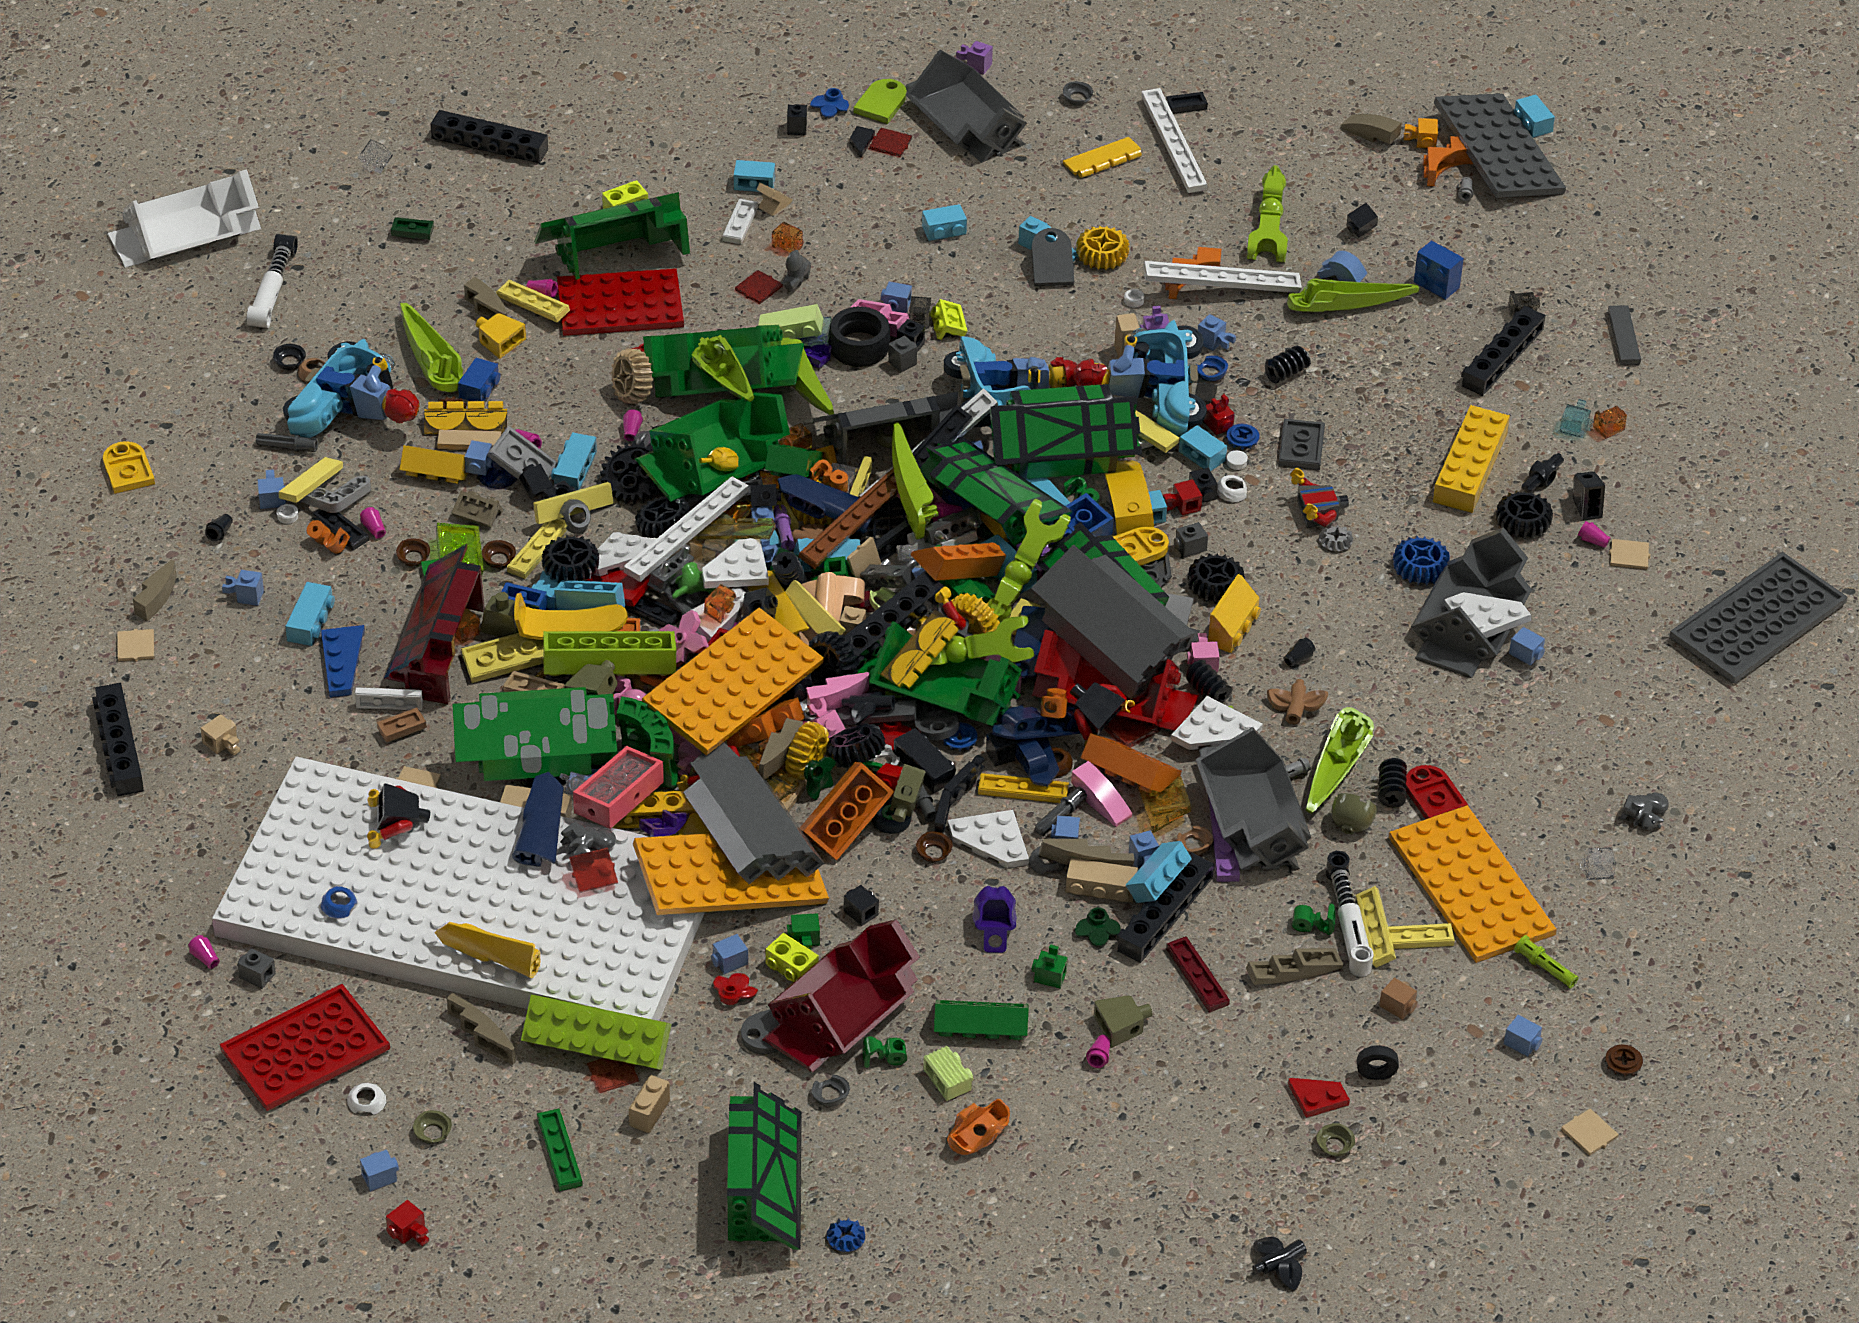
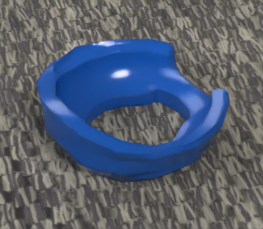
M1206 356L1205 360L1200 365H1197L1198 374L1205 380L1218 381L1227 373L1228 363L1219 356ZM1206 367L1215 368L1219 373L1208 376L1202 370Z
M334 887L323 895L321 909L329 917L345 918L349 916L350 910L357 904V899L350 889ZM342 892L348 896L350 902L347 905H338L333 903L330 897L334 893Z

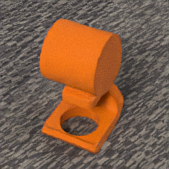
M819 460L810 469L811 480L817 481L823 476L824 483L828 482L830 487L847 493V473L841 470L832 472V466L827 460Z
M314 520L307 526V534L317 543L325 545L327 549L335 554L341 553L350 538L348 533L341 527L336 535L333 534L319 520ZM343 535V540L339 544L340 537Z
M1059 688L1047 689V696H1042L1041 716L1064 718L1066 716L1067 699L1065 698V690ZM1045 703H1046V708H1047V709L1055 710V712H1053V713L1047 712V711L1045 710V707H1044Z

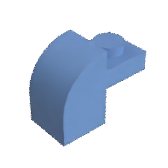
M1337 251L1332 258L1322 263L1323 266L1317 272L1321 279L1336 275L1339 281L1360 282L1367 274L1360 260L1347 251Z

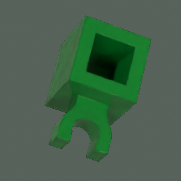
M845 556L827 558L824 560V568L817 567L814 569L811 567L813 575L832 572L836 576L851 577L850 567ZM811 577L812 581H813V580H816V579L818 578V577Z
M818 913L791 915V924H787V935L811 951L812 946H820Z
M1050 944L1049 952L1041 950L1039 958L1034 959L1031 972H1034L1035 983L1061 989L1067 973L1068 957L1058 955L1059 946Z

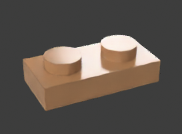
M418 708L377 722V729L386 743L427 728L426 720Z

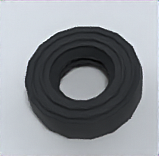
M1377 1045L1364 1048L1359 1052L1356 1060L1358 1072L1367 1079H1388L1395 1075L1399 1068L1397 1053L1387 1046ZM1374 1060H1382L1387 1062L1386 1064L1380 1066L1369 1064L1371 1061Z

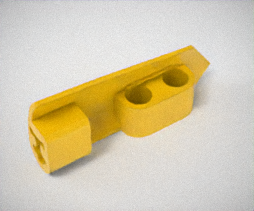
M767 570L769 585L747 586L748 590L751 592L767 587L778 599L775 620L801 639L799 632L808 630L809 627L774 573Z
M448 922L434 932L443 944L480 961L492 960L529 978H533L539 970L541 963L540 950L536 949L533 943L490 933L468 923L457 924Z

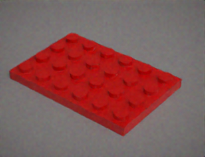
M677 268L580 275V279L577 280L574 276L557 277L559 301L569 305L570 311L561 319L563 336L684 327Z
M343 984L220 1044L221 1052L266 1111L390 1049L389 1041Z

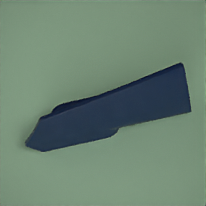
M798 474L785 476L777 480L780 490L789 495L788 502L791 507L816 519H822L826 515L836 520L859 499L857 496ZM874 516L856 532L865 535Z
M1023 606L1020 616H1027L1028 623L1025 627L1017 629L1014 645L1018 648L1030 647L1035 655L1031 659L1013 662L1022 669L1020 674L1022 679L1037 678L1034 670L1045 630L1053 631L1042 621L1045 608Z
M1074 706L1067 707L1064 718L1041 716V713L1034 707L1012 709L1004 715L1002 724L994 725L992 735L1014 740L1081 733L1074 718Z
M1017 706V707L1009 708L1003 715H1001V714L998 715V717H997V722L999 723V725H1001V724H1002V721H1003L1004 715H1005L1009 710L1017 709V708H1024V707H1023V706ZM1048 738L1014 740L1016 742L1015 756L1033 784L1048 787L1059 772V767Z
M549 772L535 776L524 808L523 824L512 854L513 859L520 864L540 867L543 859L553 864L556 863L564 787Z

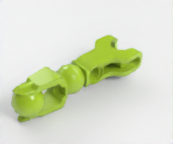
M1273 165L1262 179L1263 198L1259 206L1260 225L1257 230L1251 232L1248 236L1247 259L1256 260L1260 252L1268 251L1275 255L1276 262L1285 263L1288 238L1279 230L1280 218L1284 212L1282 205L1283 190L1287 183L1285 175L1282 174L1278 165Z
M1038 499L1033 500L1024 516L1027 534L1014 556V560L1006 566L1005 576L999 584L996 596L987 602L988 606L994 609V614L998 615L997 620L1000 622L1011 616V605L1020 595L1023 585L1027 584L1031 579L1032 569L1046 545L1061 540L1070 523L1071 517L1063 514L1055 524L1050 526L1044 525L1039 519L1042 502Z
M1016 616L1005 618L997 626V629L992 632L966 636L965 638L953 636L949 642H945L946 646L936 658L930 656V654L928 655L933 660L930 665H941L949 661L961 663L968 657L972 659L990 655H1000L1010 659L1012 662L1031 659L1035 656L1032 648H1018L1011 640L1012 632L1018 628L1025 627L1028 623V617Z

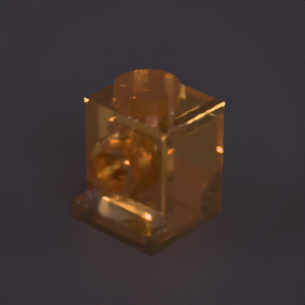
M782 222L772 231L773 248L778 246L790 253L802 248L804 243L802 230Z
M1618 406L1607 409L1602 413L1596 411L1593 428L1607 439L1625 430L1627 414Z
M720 584L705 599L703 613L721 624L724 620V614L730 613L735 605L733 601L736 598V593L732 589Z

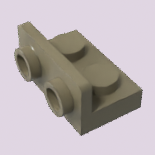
M460 491L451 513L455 517L491 528L497 513H502L503 508L499 501L493 497H487L486 499L480 497L474 491H469L468 493Z

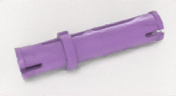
M779 505L773 508V514L775 516V527L778 529L781 540V547L787 550L786 546H788L789 551H791L795 547L790 528L791 519L787 515L786 507L781 505L780 510Z

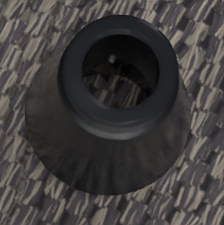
M223 514L208 523L205 529L207 538L211 541L222 540L233 523L232 517L228 514Z
M1306 637L1299 639L1283 657L1285 663L1292 667L1312 657L1313 652L1316 651L1315 645Z

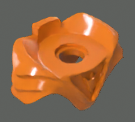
M1001 1099L994 1100L986 1107H980L972 1103L956 1115L955 1126L947 1137L949 1147L958 1154L968 1155L992 1144L1009 1123V1107ZM976 1126H982L986 1129V1133L984 1136H978L974 1133L973 1129Z

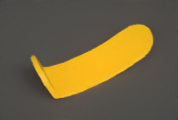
M1132 460L1117 461L1116 472L1104 473L1115 515L1116 534L1119 535L1139 527H1154L1151 500L1140 463Z
M517 593L515 598L514 619L520 636L529 639L543 640V631H618L624 626L628 618L626 609L618 604L582 610H540L526 607L521 593Z

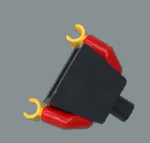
M1094 682L1086 690L1077 683L1070 691V694L1078 700L1074 705L1073 711L1077 727L1083 739L1086 740L1084 746H1086L1090 733L1099 735L1120 711L1130 713L1127 705L1129 707L1135 706V702L1133 700H1126L1127 697L1115 685Z
M384 783L380 792L376 789H371L368 793V805L370 807H377V830H380L379 833L373 830L367 834L368 844L372 849H376L381 845L380 839L386 840L398 834L410 833L414 830L417 822L428 823L430 819V810L419 808V796L399 785L392 786Z

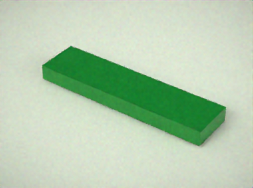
M560 1108L537 1113V1121L559 1191L583 1186L582 1177Z

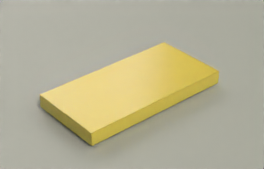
M516 633L461 648L471 682L474 683L543 664V640L529 639Z

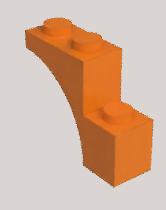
M1451 136L1450 144H1446V148L1428 147L1427 155H1423V178H1427V186H1435L1437 177L1451 167L1473 164L1466 153L1467 148L1458 136Z
M1198 247L1197 255L1193 254V259L1172 258V263L1220 267L1222 249ZM1166 283L1165 290L1169 291L1168 299H1177L1179 291L1186 284Z
M798 697L780 702L758 714L726 740L727 744L739 747L770 737L771 732L775 733L783 728L786 718L802 721L805 715Z

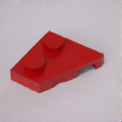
M1288 1078V1086L1306 1118L1349 1106L1350 1099L1341 1082Z

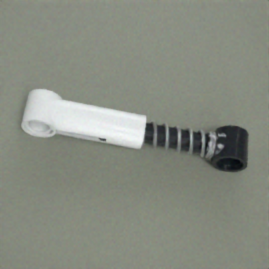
M275 235L272 262L268 272L262 278L253 305L249 306L247 311L248 326L269 328L272 310L283 283L282 277L290 256H295L297 252V236Z
M1336 850L1329 853L1327 857L1326 876L1330 881H1333L1337 903L1339 904L1337 912L1349 957V970L1353 975L1363 977L1370 974L1372 970L1373 950L1369 947L1360 907L1355 904L1356 901L1353 898L1354 893H1352L1353 889L1349 881L1350 858L1345 852Z

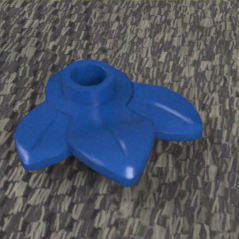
M830 88L824 95H818L813 98L810 106L821 108L822 116L829 118L835 116L838 111H847L849 103L843 99L839 89Z

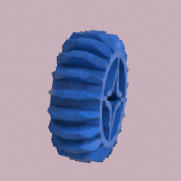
M1416 535L1414 539L1408 537L1406 541L1402 540L1400 545H1397L1393 554V566L1397 571V575L1402 576V580L1408 579L1409 583L1414 581L1418 585L1424 583L1427 586L1429 582L1435 584L1444 567L1448 565L1447 562L1450 561V555L1446 550V546L1441 545V541L1435 542L1434 538L1426 539L1425 536L1419 538Z

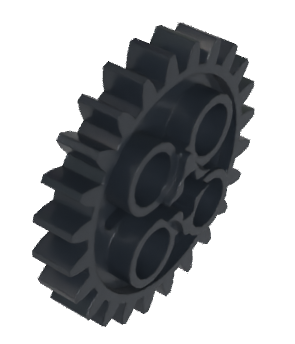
M634 440L632 446H629L627 442L624 444L625 448L617 445L618 451L610 450L612 457L605 456L606 463L601 464L603 469L600 471L601 482L611 483L612 496L616 497L617 502L623 498L625 504L632 500L633 505H635L637 499H640L642 503H644V497L651 500L652 493L659 494L658 486L649 476H645L647 473L635 461V458L653 451L651 443L645 447L644 441L637 445Z

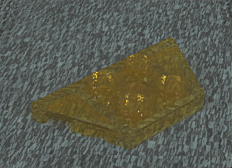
M1181 776L1176 778L1162 792L1152 790V793L1145 792L1139 789L1140 785L1136 783L1152 833L1159 831L1191 812V804Z

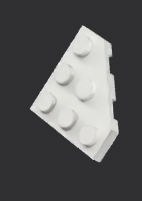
M613 532L597 549L599 553V566L594 575L608 574L607 570L619 567L620 570L624 569V565L657 538Z
M760 539L737 540L702 568L704 588L769 585V577Z
M1465 592L1444 599V604L1448 611L1460 606L1486 638L1531 621V614L1521 602Z
M1206 696L1171 734V741L1188 750L1198 749L1199 746L1203 745L1218 747L1251 727L1260 733L1263 724Z
M1013 810L948 820V829L953 843L959 846L964 844L972 848V852L986 859L991 857L999 861V865L1005 868L1029 865V857Z

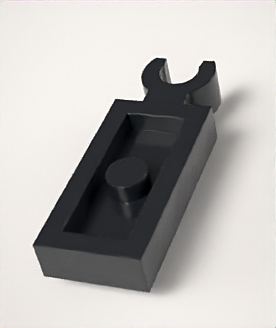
M976 755L972 762L969 761L944 787V790L951 793V805L956 800H960L964 792L975 784L977 774H980L985 768L982 765L985 761L984 757Z

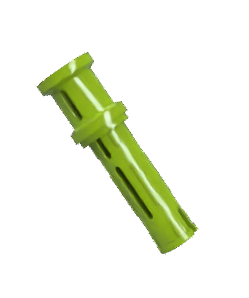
M1524 935L1517 942L1514 952L1524 955L1532 965L1538 964L1552 976L1567 985L1568 988L1571 989L1575 986L1579 977L1547 955L1545 948L1535 945L1527 935Z

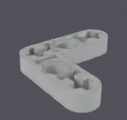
M357 476L333 492L317 487L301 499L300 502L330 513L340 512L371 491V480L367 476Z

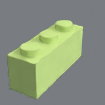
M818 304L761 314L758 326L779 325L783 338L803 339L821 335L824 318Z

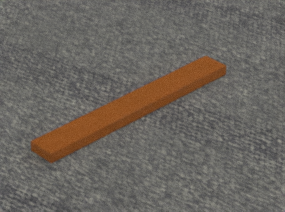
M894 468L886 473L799 553L798 557L816 569L899 492Z

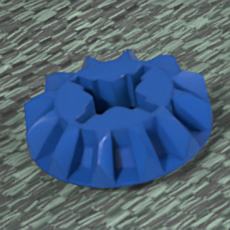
M1248 424L1233 425V427L1228 429L1226 435L1229 444H1233L1234 448L1241 447L1242 450L1244 447L1251 449L1252 445H1257L1260 437L1258 430Z
M960 722L958 731L953 736L943 739L944 745H949L951 750L954 748H958L959 751L962 748L969 750L970 746H974L976 743L977 731L973 726ZM958 733H961L962 740H958Z
M849 1217L843 1221L838 1218L837 1222L831 1223L827 1230V1241L838 1251H854L860 1248L865 1241L864 1226H860L858 1220L851 1221ZM850 1231V1236L845 1235L842 1237V1232Z

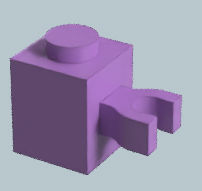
M975 41L970 48L962 44L961 51L958 50L956 52V58L967 60L969 66L984 75L992 65L993 46Z
M1152 306V315L1143 316V325L1139 327L1141 331L1164 329L1169 323L1167 314L1161 313V306Z

